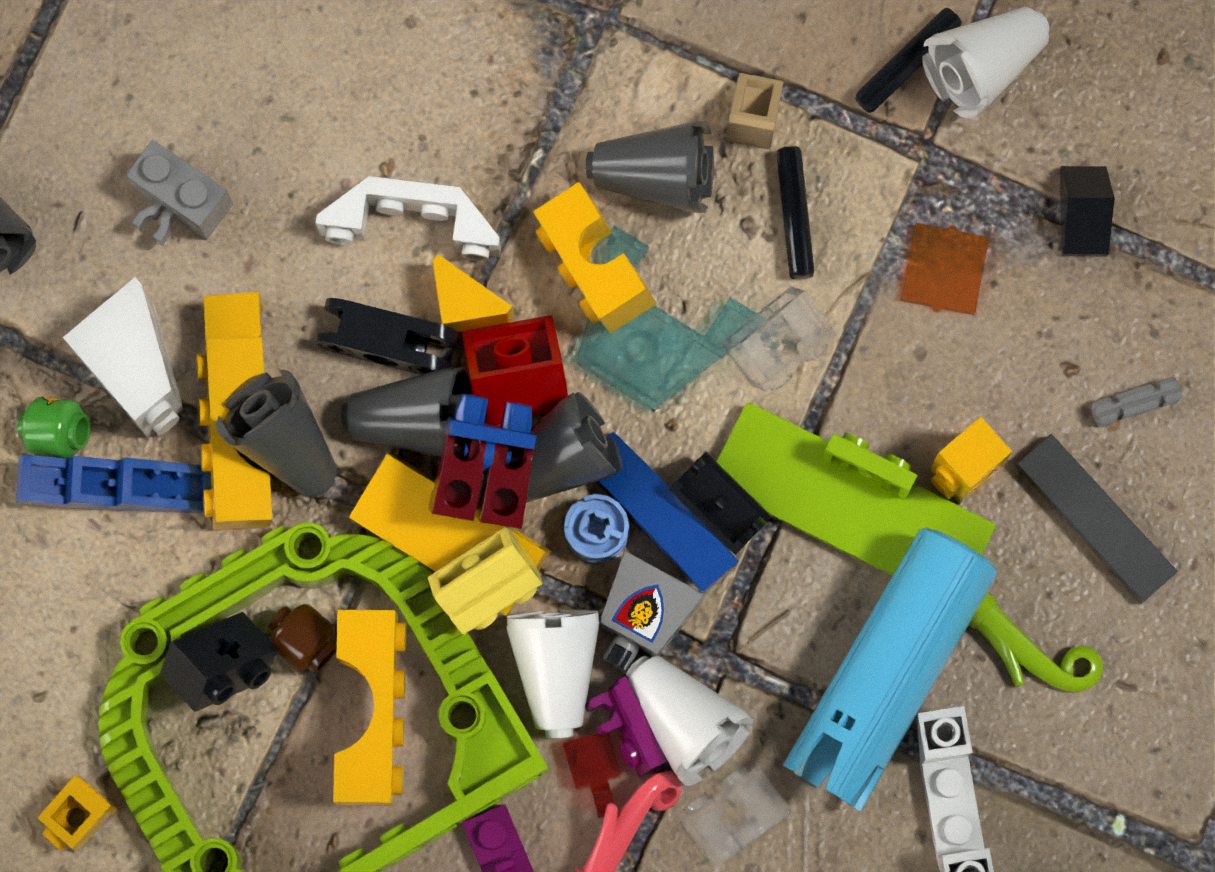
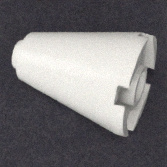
M1022 7L933 35L925 41L923 46H929L928 53L922 56L923 67L933 90L943 102L950 98L959 106L953 110L959 116L964 118L976 117L985 111L1047 46L1050 31L1048 21L1039 11H1034L1029 7Z
M569 609L553 613L535 611L507 616L506 629L535 729L545 730L546 738L574 736L573 728L583 725L600 624L597 610Z
M643 656L634 662L626 673L632 690L663 754L677 778L685 786H691L703 780L698 772L708 765L713 771H716L746 740L749 732L743 726L744 724L753 725L754 721L747 712L662 657L654 656L649 659L647 656Z

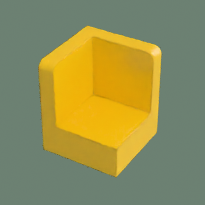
M259 292L203 296L205 341L206 339L262 336L261 312L264 311V306Z

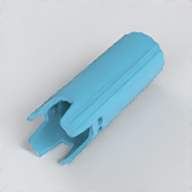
M930 528L919 529L791 749L783 766L794 771L796 775L816 787H819L830 774L825 789L846 801L849 806L861 811L998 575L994 564L967 545L938 530Z

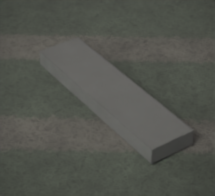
M1052 434L1015 466L1141 604L1178 572Z

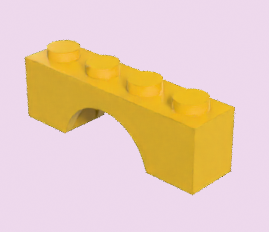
M262 337L206 339L204 353H196L197 381H206L207 397L198 399L199 425L208 426L209 444H201L202 472L210 471L211 489L203 490V508L205 518L213 517V530L269 528L272 522L270 473L248 464L234 447L223 440L216 430L218 416L224 421L230 411L225 403L231 395L246 382L264 373Z
M337 610L336 658L341 664L359 672L368 681L374 699L372 720L364 735L352 746L334 754L333 803L337 806H394L395 795H403L404 767L395 766V748L404 747L405 721L404 718H396V699H405L406 676L405 670H397V651H406V623H398V616L395 610Z

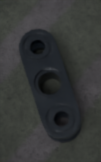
M326 299L324 309L338 316L341 321L337 334L332 332L317 333L314 341L316 346L340 355L419 375L451 366L449 361L428 354L426 350L428 344L442 348H455L459 332L453 328L344 299Z

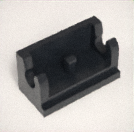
M707 451L668 489L735 555L772 518V515Z

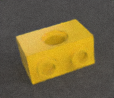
M980 416L937 454L929 469L934 475L931 478V482L946 499L949 500L951 497H954L961 504L1002 468L1012 450Z

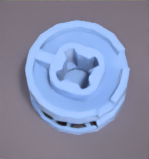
M599 494L584 496L577 503L572 504L566 514L564 534L567 546L574 556L584 562L593 564L610 562L621 554L627 544L629 534L627 513L619 502L609 496Z

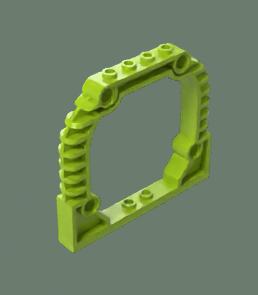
M311 522L295 525L288 530L285 525L280 526L261 538L263 545L247 553L245 549H241L227 556L220 563L223 568L208 577L204 573H200L180 585L182 592L166 601L164 597H158L139 609L141 616L128 623L120 635V647L125 656L118 662L108 679L99 711V740L106 766L159 859L163 872H206L205 860L211 852L216 850H223L227 854L228 866L224 872H243V860L240 852L234 845L221 838L206 839L157 756L147 726L151 689L165 681L160 675V671L172 641L226 619L287 582L301 588L317 589L329 585L345 575H350L381 589L399 609L448 693V696L439 707L438 719L446 735L456 741L453 768L447 785L457 801L408 830L404 823L394 827L379 837L383 845L368 854L365 853L363 848H360L338 862L341 870L337 872H383L460 826L462 822L477 816L549 773L546 762L469 633L462 635L449 615L444 612L435 600L428 581V577L432 575L429 569L412 556H409L383 539L350 533L329 536L322 526ZM308 538H315L322 543L319 555L310 560L300 558L298 556L300 543ZM147 632L155 633L158 638L156 649L148 655L137 654L135 649L137 639ZM461 705L470 706L476 711L474 723L466 729H458L450 723L452 711Z

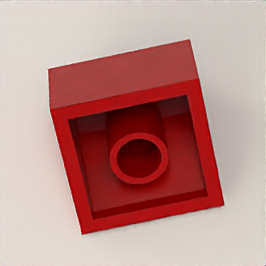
M552 315L462 331L473 395L488 398L484 423L501 425L505 401L530 405L532 407V416H545L568 395L564 367Z

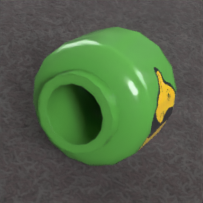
M38 397L29 404L27 409L18 418V434L22 438L25 448L32 455L69 459L77 454L79 450L85 448L90 437L91 425L89 417L84 413L82 407L73 400Z

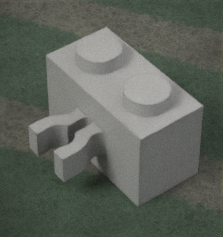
M153 139L125 175L133 191L152 203L150 207L140 211L132 221L136 229L142 232L149 221L157 220L164 211V214L159 219L161 226L153 235L154 240L161 246L169 238L172 223L175 220L207 240L233 205L227 189Z

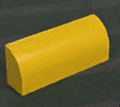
M386 454L348 517L435 572L506 527L479 522L476 518V513L474 521L432 514L428 506L436 479L396 454ZM509 527L521 546L524 547L533 559L539 571L551 550L519 530ZM513 603L500 612L507 616L517 604Z

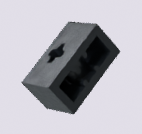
M241 612L172 641L160 675L194 712H197L212 704L221 705L231 696L248 688L253 690L262 686L271 675V666L278 648L244 612Z

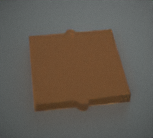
M915 223L900 301L933 307V311L937 313L944 309L975 315L989 237L957 231L955 226L945 229Z

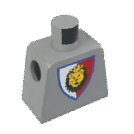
M625 551L600 619L599 628L614 636L602 659L613 667L627 673L639 650L651 657L660 656L699 608L704 594Z

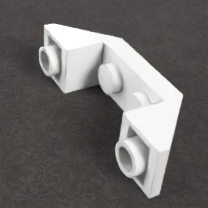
M368 176L316 216L315 224L319 235L326 236L325 240L341 245H350L353 243V239L365 241L370 206H375L376 211L388 215H402L403 210L421 212L422 217L437 221L448 220V216H456L453 233L455 252H461L463 258L473 261H488L489 256L500 257L501 245L498 234L460 187Z
M965 707L917 713L920 768L940 872H994L990 848H984L968 756L973 752Z

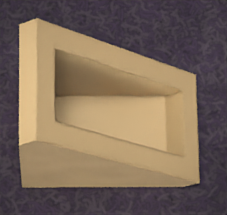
M739 73L729 116L726 141L767 149L771 148L784 81Z

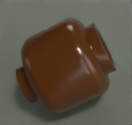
M309 604L299 605L293 610L288 606L283 607L268 625V628L273 631L270 640L278 648L276 656L297 674H302L309 670L314 674L317 673L337 651V643L335 642L337 630L335 626Z

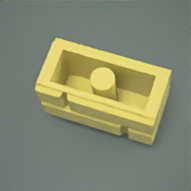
M509 527L499 530L428 577L435 600L444 612L449 615L462 635H465L474 628L481 630L488 627L494 622L500 611L513 603L522 604L528 601L536 593L537 587L543 584L535 562L524 547L521 546Z

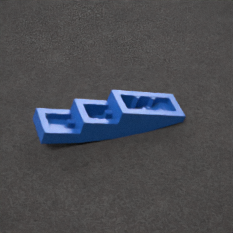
M612 432L606 437V440L611 437L614 438L621 454L623 469L613 477L597 481L596 483L609 497L620 503L627 513V517L638 530H642L670 562L673 561L695 587L704 594L738 564V560L668 490L670 487L615 432Z
M26 454L18 457L16 503L121 511L204 513L203 490L211 489L210 471L202 472L201 465L126 457L121 460L72 456L66 459Z

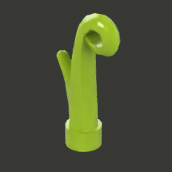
M987 592L969 625L973 629L977 628L991 643L1005 664L1016 687H1021L1024 682L1020 665L1051 686L1067 692H1082L1092 688L1099 682L1103 674L1104 665L1101 656L1096 650L1089 646H1076L1065 654L1059 667L997 605L998 600ZM1079 658H1084L1089 665L1088 672L1082 677L1073 676V664Z

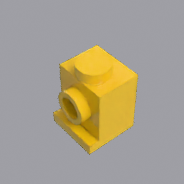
M75 774L37 818L47 826L42 835L62 852L68 846L79 852L118 808L84 778ZM81 809L85 814V820L80 826L73 827L69 822V816L74 810Z

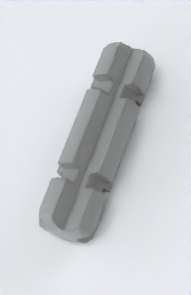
M1169 377L1157 381L1155 386H1152L1150 383L1116 394L1113 400L1110 397L1097 400L1091 405L1092 415L1096 424L1102 427L1115 423L1118 417L1124 420L1155 410L1159 407V404L1164 407L1177 403L1182 398L1181 388L1175 377Z

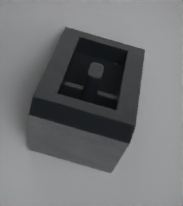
M1106 166L1060 167L1062 256L1107 257L1109 255L1115 197Z

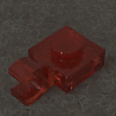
M596 733L564 742L563 747L576 791L590 787L598 818L604 817L607 804H615L608 781L621 778L610 735L600 736Z

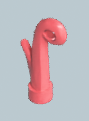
M662 771L651 775L642 782L619 812L614 803L607 804L601 831L593 850L583 868L578 867L575 872H615L650 807L659 812L670 809L678 802L682 791V784L676 774L672 771Z

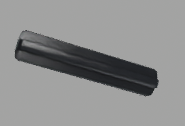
M950 8L942 9L857 91L856 102L868 113L874 112L923 65L922 56L928 53L929 46H923L925 41L937 33L960 27L962 21L959 16Z
M798 146L782 147L778 149L776 156L789 276L791 279L801 280L811 278L814 274L802 151Z

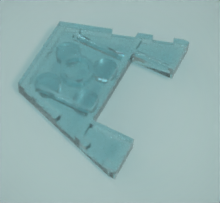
M614 225L611 229L613 233L609 235L602 264L608 263L624 253L637 270L648 253L649 246ZM730 297L706 335L698 333L657 306H653L613 333H610L601 321L593 325L587 319L577 357V365L652 412H656L699 378L700 374L733 351L735 346L749 335L757 332L764 324L765 318Z

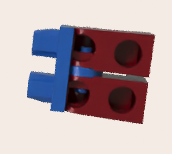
M462 393L455 411V417L448 416L439 467L428 509L432 514L474 521L476 513V518L479 522L522 529L533 449L537 437L531 431L532 407L526 404L505 401L501 426L484 423L488 398ZM485 474L481 491V497L478 500L482 475Z

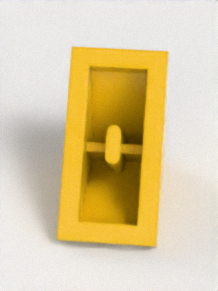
M436 255L432 263L442 325L462 332L509 323L514 317L512 305L440 255Z

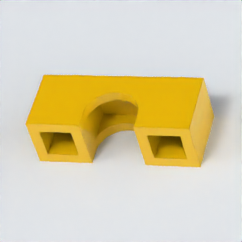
M580 182L533 211L541 224V227L535 230L537 236L549 253L555 250L559 253L563 262L557 265V268L571 289L577 285L581 289L585 298L579 301V304L593 325L601 321L606 329L613 333L657 304L639 273L624 253L605 264L591 263L590 258L593 248L599 241L613 232Z

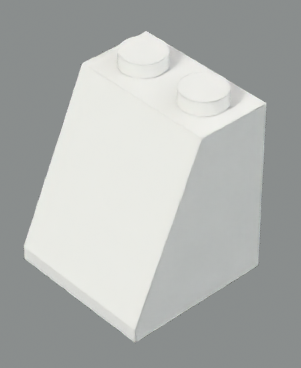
M134 277L63 336V338L81 362L145 436L150 438L154 433L162 435L170 430L178 422L179 416L177 414L183 410V405L155 306L142 284Z

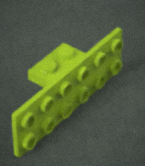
M752 403L745 404L717 459V462L772 517L890 576L894 574L919 529L930 528L938 530L983 555L996 528L993 522L914 484L918 475L909 471L911 465L905 460L892 454H886L883 458L869 451V444L849 433H844L843 437L833 433L830 441H827Z

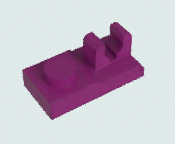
M626 676L618 679L607 692L587 702L585 707L587 712L593 711L596 708L610 710L612 715L609 717V721L601 724L596 731L598 735L604 736L619 729L621 733L619 736L622 740V743H620L622 757L630 769L635 768L639 778L656 771L667 762Z
M506 804L462 822L482 872H534Z

